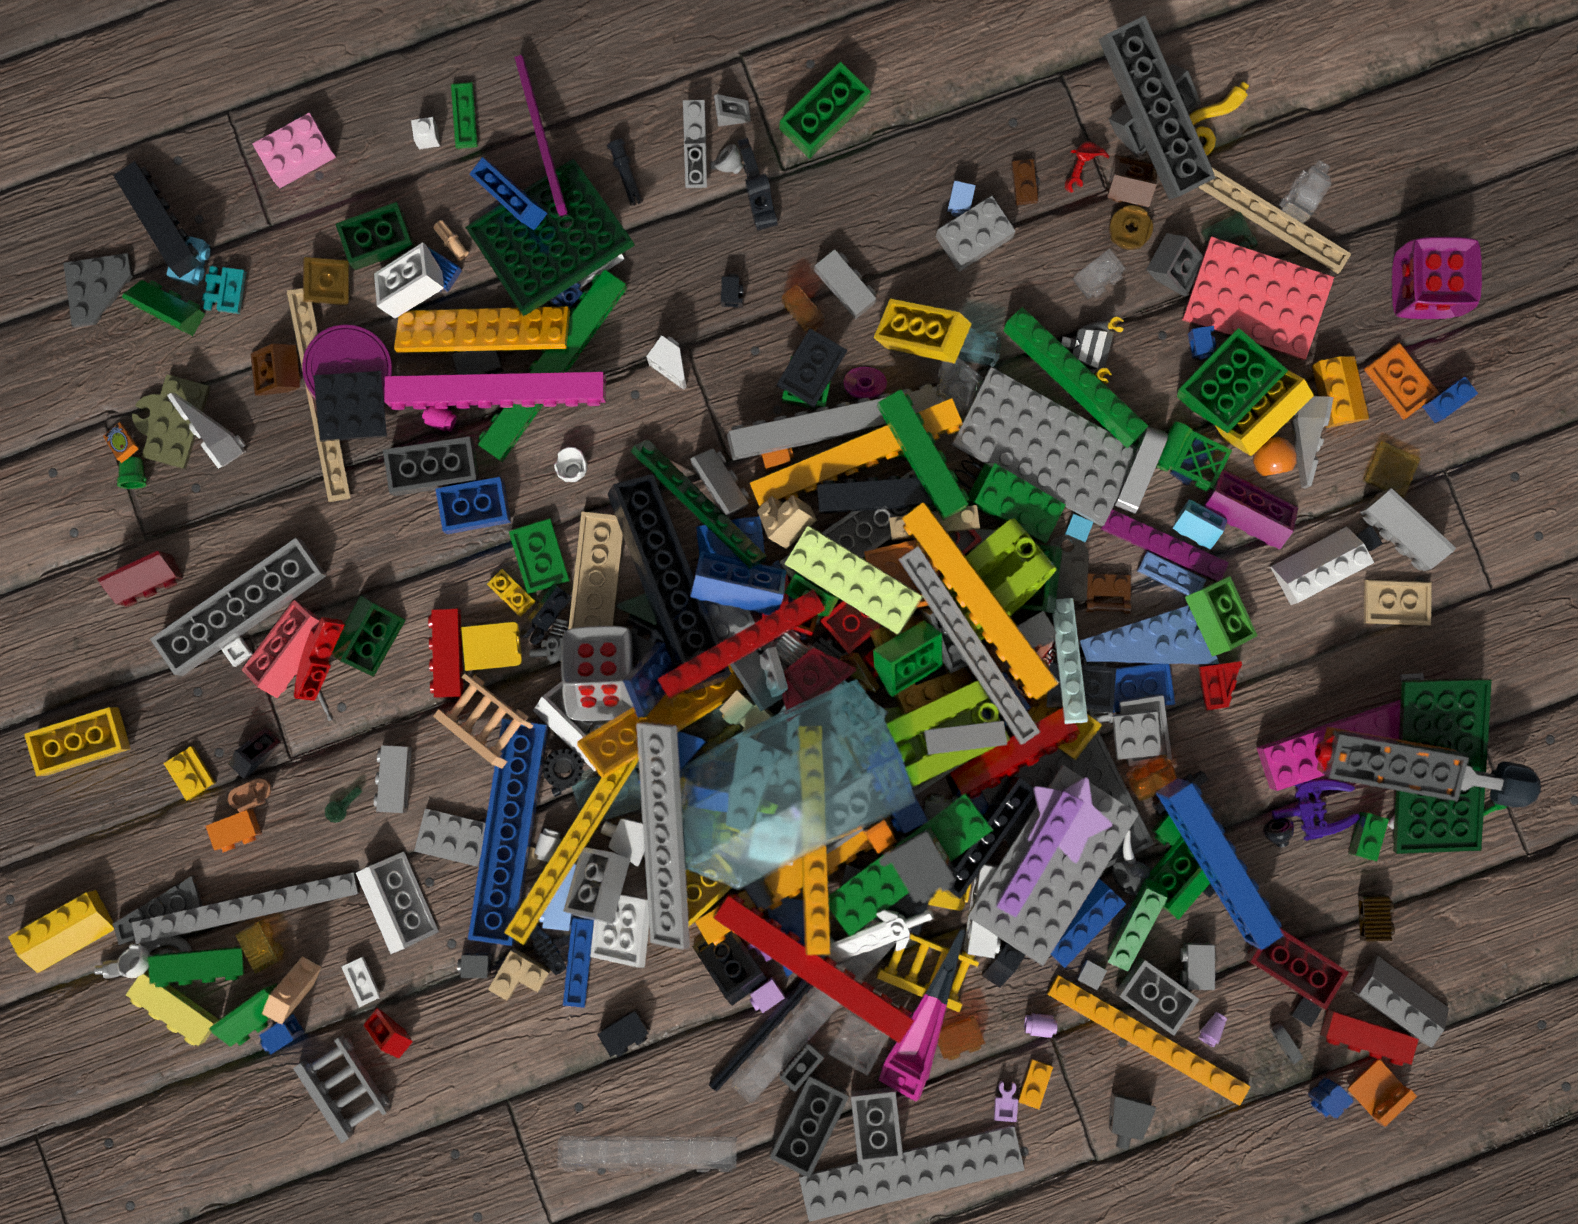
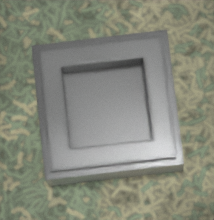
M1086 959L1077 980L1098 990L1107 970Z

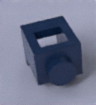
M579 282L575 283L550 300L558 307L570 308L583 294L580 289L581 284Z

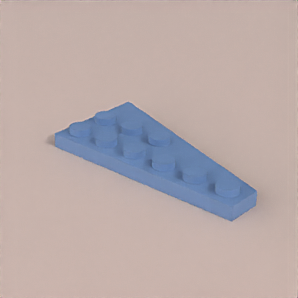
M1189 605L1080 641L1087 662L1219 664L1217 656L1212 657Z

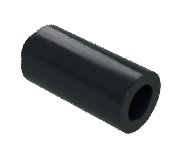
M752 859L733 871L757 909L762 907L765 910L775 903L773 901V898L776 897Z

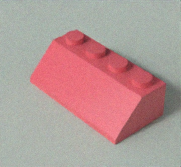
M293 600L242 668V671L258 688L278 698L287 689L292 678L297 675L300 659L311 630L316 631L321 619Z

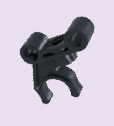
M748 138L738 140V146L745 164L743 169L747 178L744 180L756 230L760 231L778 226L766 173H759Z

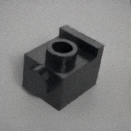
M727 274V277H722L721 307L743 308V299H739V297H743V284H739V275Z

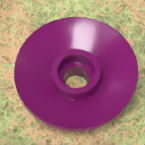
M858 367L845 375L844 387L854 397L871 399L880 396L886 390L887 380L884 374L877 369Z

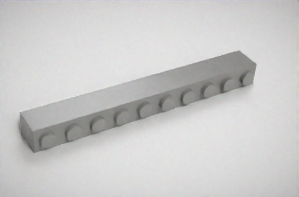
M924 385L919 387L920 390L913 392L911 389L902 390L904 395L908 394L913 402L911 407L915 413L943 402L939 386ZM891 393L880 395L878 399L871 401L869 398H863L858 400L857 404L841 403L836 405L837 408L834 409L821 407L816 409L815 413L808 414L807 411L798 412L792 418L779 416L774 418L773 422L766 423L765 420H760L752 423L753 426L744 427V425L734 426L727 434L733 460L887 426L877 405L879 401L890 396Z

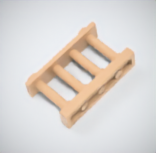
M464 674L462 678L470 683L466 691L451 711L448 710L445 713L438 709L433 717L488 762L502 769L507 761L501 757V751L521 724L530 729L534 725L527 721L529 717L519 709L514 711L483 686L485 682L476 675L470 677ZM476 690H479L485 696L466 722L460 724L457 721L459 719L458 715ZM493 701L499 708L481 733L475 736L471 733L473 731L472 727L490 702ZM508 713L514 718L494 746H487V738L503 716Z

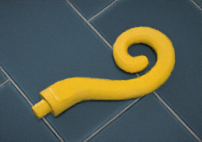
M1241 82L1239 87L1234 86L1221 102L1203 107L1189 114L1193 126L1201 120L1225 115L1237 109L1248 96L1246 93L1249 87L1248 84ZM1198 127L1195 129L1198 138L1203 136L1207 141L1203 147L1207 156L1214 149L1216 138L1211 129Z

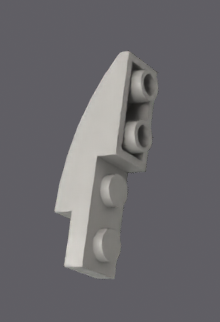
M683 100L685 188H707L705 101Z

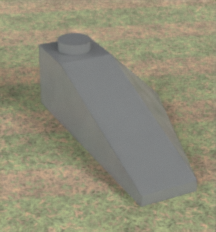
M1313 396L1292 417L1301 488L1306 489L1312 486L1318 464V456H1315V454L1323 445L1324 438H1322L1321 432L1324 426H1328L1334 397Z

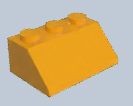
M1340 356L1321 360L1312 366L1318 395L1320 397H1334L1329 423L1326 428L1369 419L1355 356Z

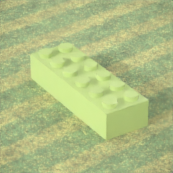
M807 526L785 562V565L896 634H901L923 598L915 590L810 526Z

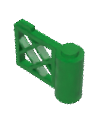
M1174 421L1167 433L1168 438L1156 467L1166 472L1169 469L1174 470L1196 481L1195 486L1205 491L1208 488L1213 489L1232 450L1193 431L1187 425ZM1194 438L1203 442L1205 450L1194 453L1191 445ZM1218 449L1224 452L1225 455L1222 461L1214 463L1210 451ZM1206 453L1210 465L1199 468L1195 456ZM1192 457L1195 466L1194 470L1187 471L1180 467L1183 460ZM1211 467L1214 474L1212 481L1209 482L1203 479L1200 470Z

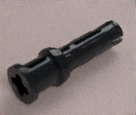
M617 139L608 143L607 149L612 153L614 159L613 166L619 170L630 202L629 204L630 206H635L634 196L638 204L642 203L643 199L630 167L632 159L627 155L624 146L626 142L624 139Z

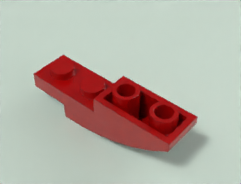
M322 617L316 631H310L297 671L294 688L295 699L316 700L331 667L328 660L345 625L342 620Z

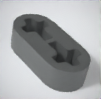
M1280 1023L1270 1028L1272 1035L1292 1064L1303 1059L1299 1049Z

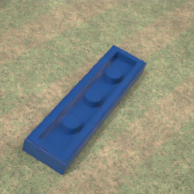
M572 917L563 1006L585 1008L594 920Z

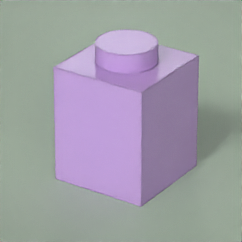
M771 977L767 982L750 993L752 998L749 1000L756 1011L760 1009L764 1013L783 1000L785 995L773 977Z

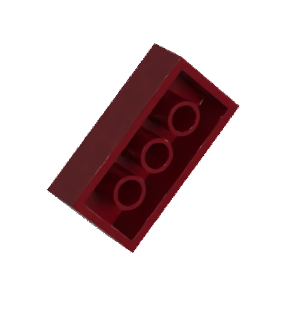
M1281 928L1280 930L1284 936L1264 949L1260 950L1251 945L1244 957L1245 960L1325 1010L1349 973Z

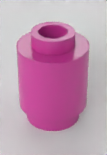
M427 406L422 418L425 419L424 423L445 432L446 430L452 431L457 416L450 410Z

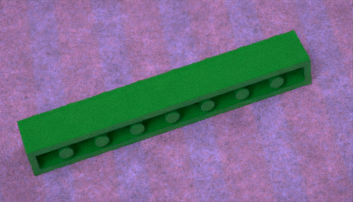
M1023 307L1007 321L1003 331L1127 449L1144 433L1148 425Z

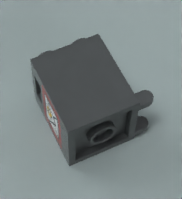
M931 827L888 851L879 861L882 866L890 863L893 864L915 903L920 900L922 903L930 900L940 888L942 892L954 886L955 879L958 876L957 870Z

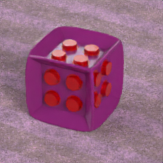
M1426 237L1410 240L1396 251L1392 266V303L1395 316L1409 319H1447L1463 316L1478 306L1482 291V258L1478 240L1464 237Z

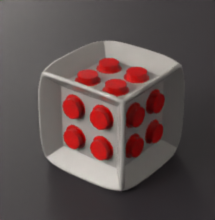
M593 626L572 628L564 631L561 649V673L566 714L570 719L579 721L612 720L633 707L623 683L624 678L634 668L633 640L631 631L628 628L620 626Z

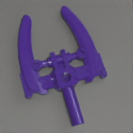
M1309 780L1294 785L1297 786L1295 796L1296 798L1299 797L1298 805L1295 808L1272 811L1274 820L1294 816L1301 818L1304 824L1301 825V829L1306 834L1303 837L1305 841L1335 834L1350 827L1360 819L1359 814H1353L1335 823L1327 824L1324 821V813H1327V809H1323V805H1326V803L1320 799L1321 790L1351 792L1355 789L1351 784L1336 780ZM1312 792L1315 796L1314 803L1309 800L1308 793ZM1317 814L1319 822L1318 825L1314 826L1313 818Z

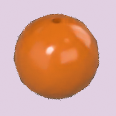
M1271 437L1253 454L1255 469L1262 476L1292 471L1297 463V453L1294 446L1287 439L1281 437Z

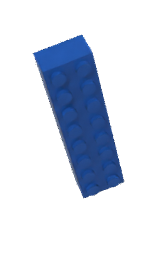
M1177 778L1155 792L1244 940L1262 950L1284 936L1280 930L1282 927L1281 923L1268 910L1270 909L1269 903L1264 897H1260L1257 892L1259 890L1258 885L1252 878L1249 879L1246 871H1248L1246 865L1241 859L1238 860L1234 854L1236 852L1234 845L1225 839L1223 827L1218 821L1215 822L1213 819L1211 807L1202 801L1200 797L1202 793L1195 783L1192 784Z

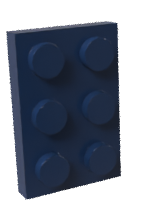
M657 642L623 680L638 718H645L666 693L658 679L675 669L664 642Z

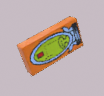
M120 422L103 436L116 459L121 463L138 450L125 426Z

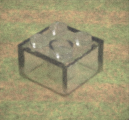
M848 1010L828 1048V1054L868 1075L888 1036Z

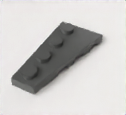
M195 876L187 878L144 906L113 923L118 944L121 945L135 940L132 922L203 906Z

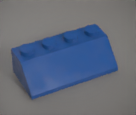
M700 551L691 597L770 615L780 609L784 596L786 570L762 564L749 569L739 559Z
M1098 878L1050 955L1065 968L1126 903Z

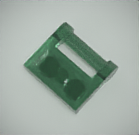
M1241 212L1201 231L1206 244H1208L1210 237L1230 242L1243 236L1245 241L1237 244L1238 246L1247 249H1253L1258 246L1257 240L1252 235Z

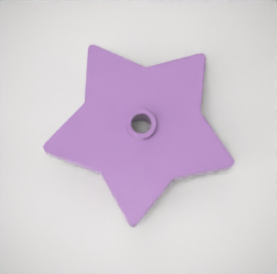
M1082 778L1064 789L1084 801L1058 846L1074 863L1079 861L1089 837L1112 826V823L1092 806L1088 778ZM1034 787L1039 816L1027 837L1029 841L1034 840L1062 791Z

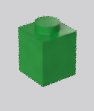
M1167 812L1151 830L1156 834L1154 838L1164 846L1166 843L1173 846L1181 836Z

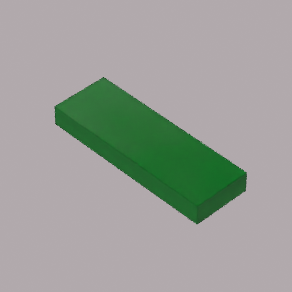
M473 83L451 84L456 149L478 147Z

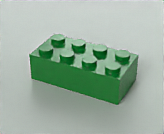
M839 62L779 121V130L810 159L870 100L871 91L842 62Z
M995 463L984 464L968 495L969 500L967 501L972 506L977 505V509L1003 524L1011 519H1016L1033 541L1037 543H1047L1066 506L1064 503Z

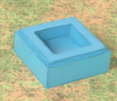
M1073 514L1064 535L1085 543L1093 522Z

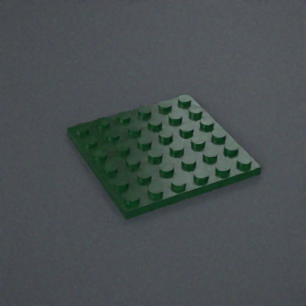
M574 158L556 169L567 209L566 215L559 216L546 175L523 190L547 212V215L535 230L520 222L502 204L465 227L523 316L635 246L631 237Z

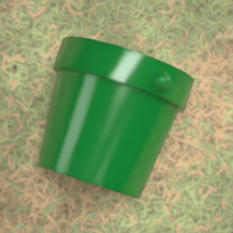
M129 457L123 463L119 461L118 487L138 489L147 485L141 458Z

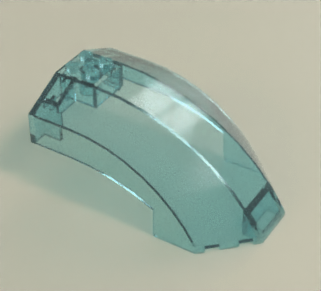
M857 680L779 713L723 742L682 767L679 776L685 869L699 873L701 876L714 881H720L735 889H741L779 871L785 865L904 810L916 802L902 756L882 715Z

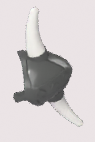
M1129 830L1123 842L1124 860L1113 865L1112 874L1116 884L1124 892L1130 895H1137L1144 880L1150 877V868L1142 862L1136 861L1131 847V831Z

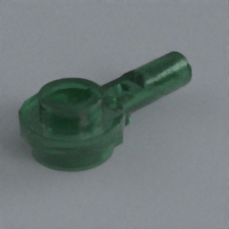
M356 786L341 801L330 802L325 808L326 818L333 823L344 820L347 815L348 806L363 792L362 789Z

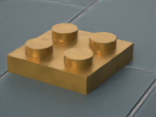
M304 257L303 302L347 305L349 262L345 260Z

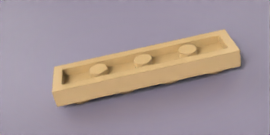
M977 505L967 506L944 521L938 511L932 512L947 533L980 528ZM905 516L889 518L893 541L916 538L914 534L910 536L903 528L905 522L902 518Z

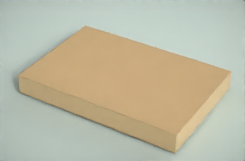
M1364 580V624L1430 626L1432 582Z

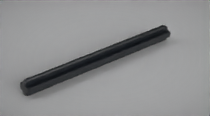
M804 979L800 981L709 1082L712 1090L717 1092L813 985Z

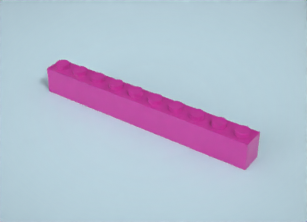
M603 372L385 376V403L394 410H404L405 406H413L414 409L420 410L426 409V406H435L436 409H447L448 406L454 405L461 409L470 408V405H478L479 408H491V405L511 408L513 404H522V407H535V404L555 407L557 403H565L566 406L570 407L578 406V403H587L588 406H599L600 403H606V376Z

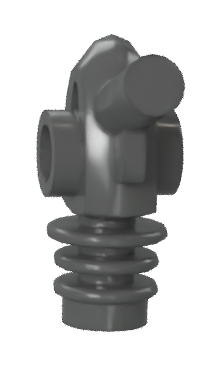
M556 619L555 623H553L556 627H552L555 632L550 631L554 636H548L547 641H542L541 648L530 649V657L547 656L551 663L561 661L562 638L564 631H566L565 628H569V622Z

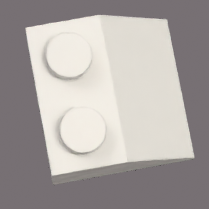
M661 336L646 356L648 363L684 390L687 386L682 356L678 347L679 343L671 337L666 339Z

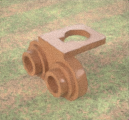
M263 778L252 780L231 790L228 795V802L238 812L255 808L266 803L265 799L270 796L272 791L271 784Z

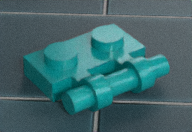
M210 266L209 273L205 277L207 286L206 292L203 293L202 297L204 301L203 309L212 311L213 303L216 302V310L240 314L246 271L223 267L222 275L220 276L217 275L218 268ZM219 283V284H220V288H219V294L217 295V294H214V293H215L216 284Z

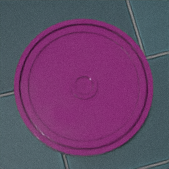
M354 325L333 326L319 333L309 343L302 362L306 387L315 400L313 375L381 371L383 397L385 395V376H392L391 359L385 345L370 331Z

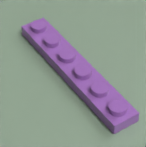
M1064 789L1062 790L996 903L997 908L1017 917L1082 807L1083 799Z

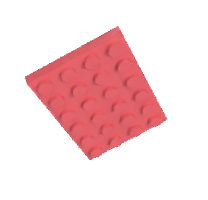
M1210 237L1182 320L1201 327L1214 326V331L1229 336L1240 328L1259 346L1306 360L1334 277Z

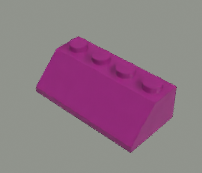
M1224 469L1214 488L1210 489L1203 506L1227 519V524L1237 527L1248 535L1255 536L1269 546H1274L1278 549L1282 548L1293 533L1298 507Z

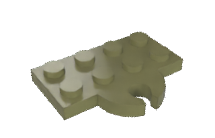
M166 374L160 395L151 394L144 396L135 404L140 409L149 408L150 415L146 419H142L137 414H132L135 427L140 433L148 436L142 454L143 458L182 469L187 468L196 435L190 430L189 424L191 422L189 419L184 420L167 395L175 392L203 412L211 387Z

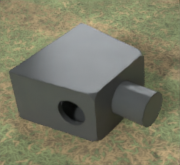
M1111 1092L1109 1130L1114 1134H1118L1116 1147L1129 1150L1131 1138L1137 1140L1144 1139L1156 1111V1106L1153 1103Z

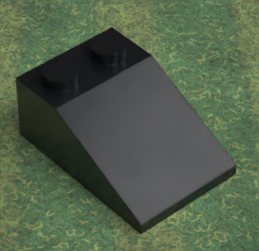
M730 931L724 935L726 939L716 945L713 942L708 945L705 938H703L692 947L725 999L733 1006L767 982L768 979L739 936Z

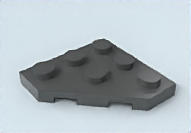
M128 253L63 263L72 326L77 328L96 325L102 318L100 317L102 313L119 296V291L125 283H129L133 277L131 256Z

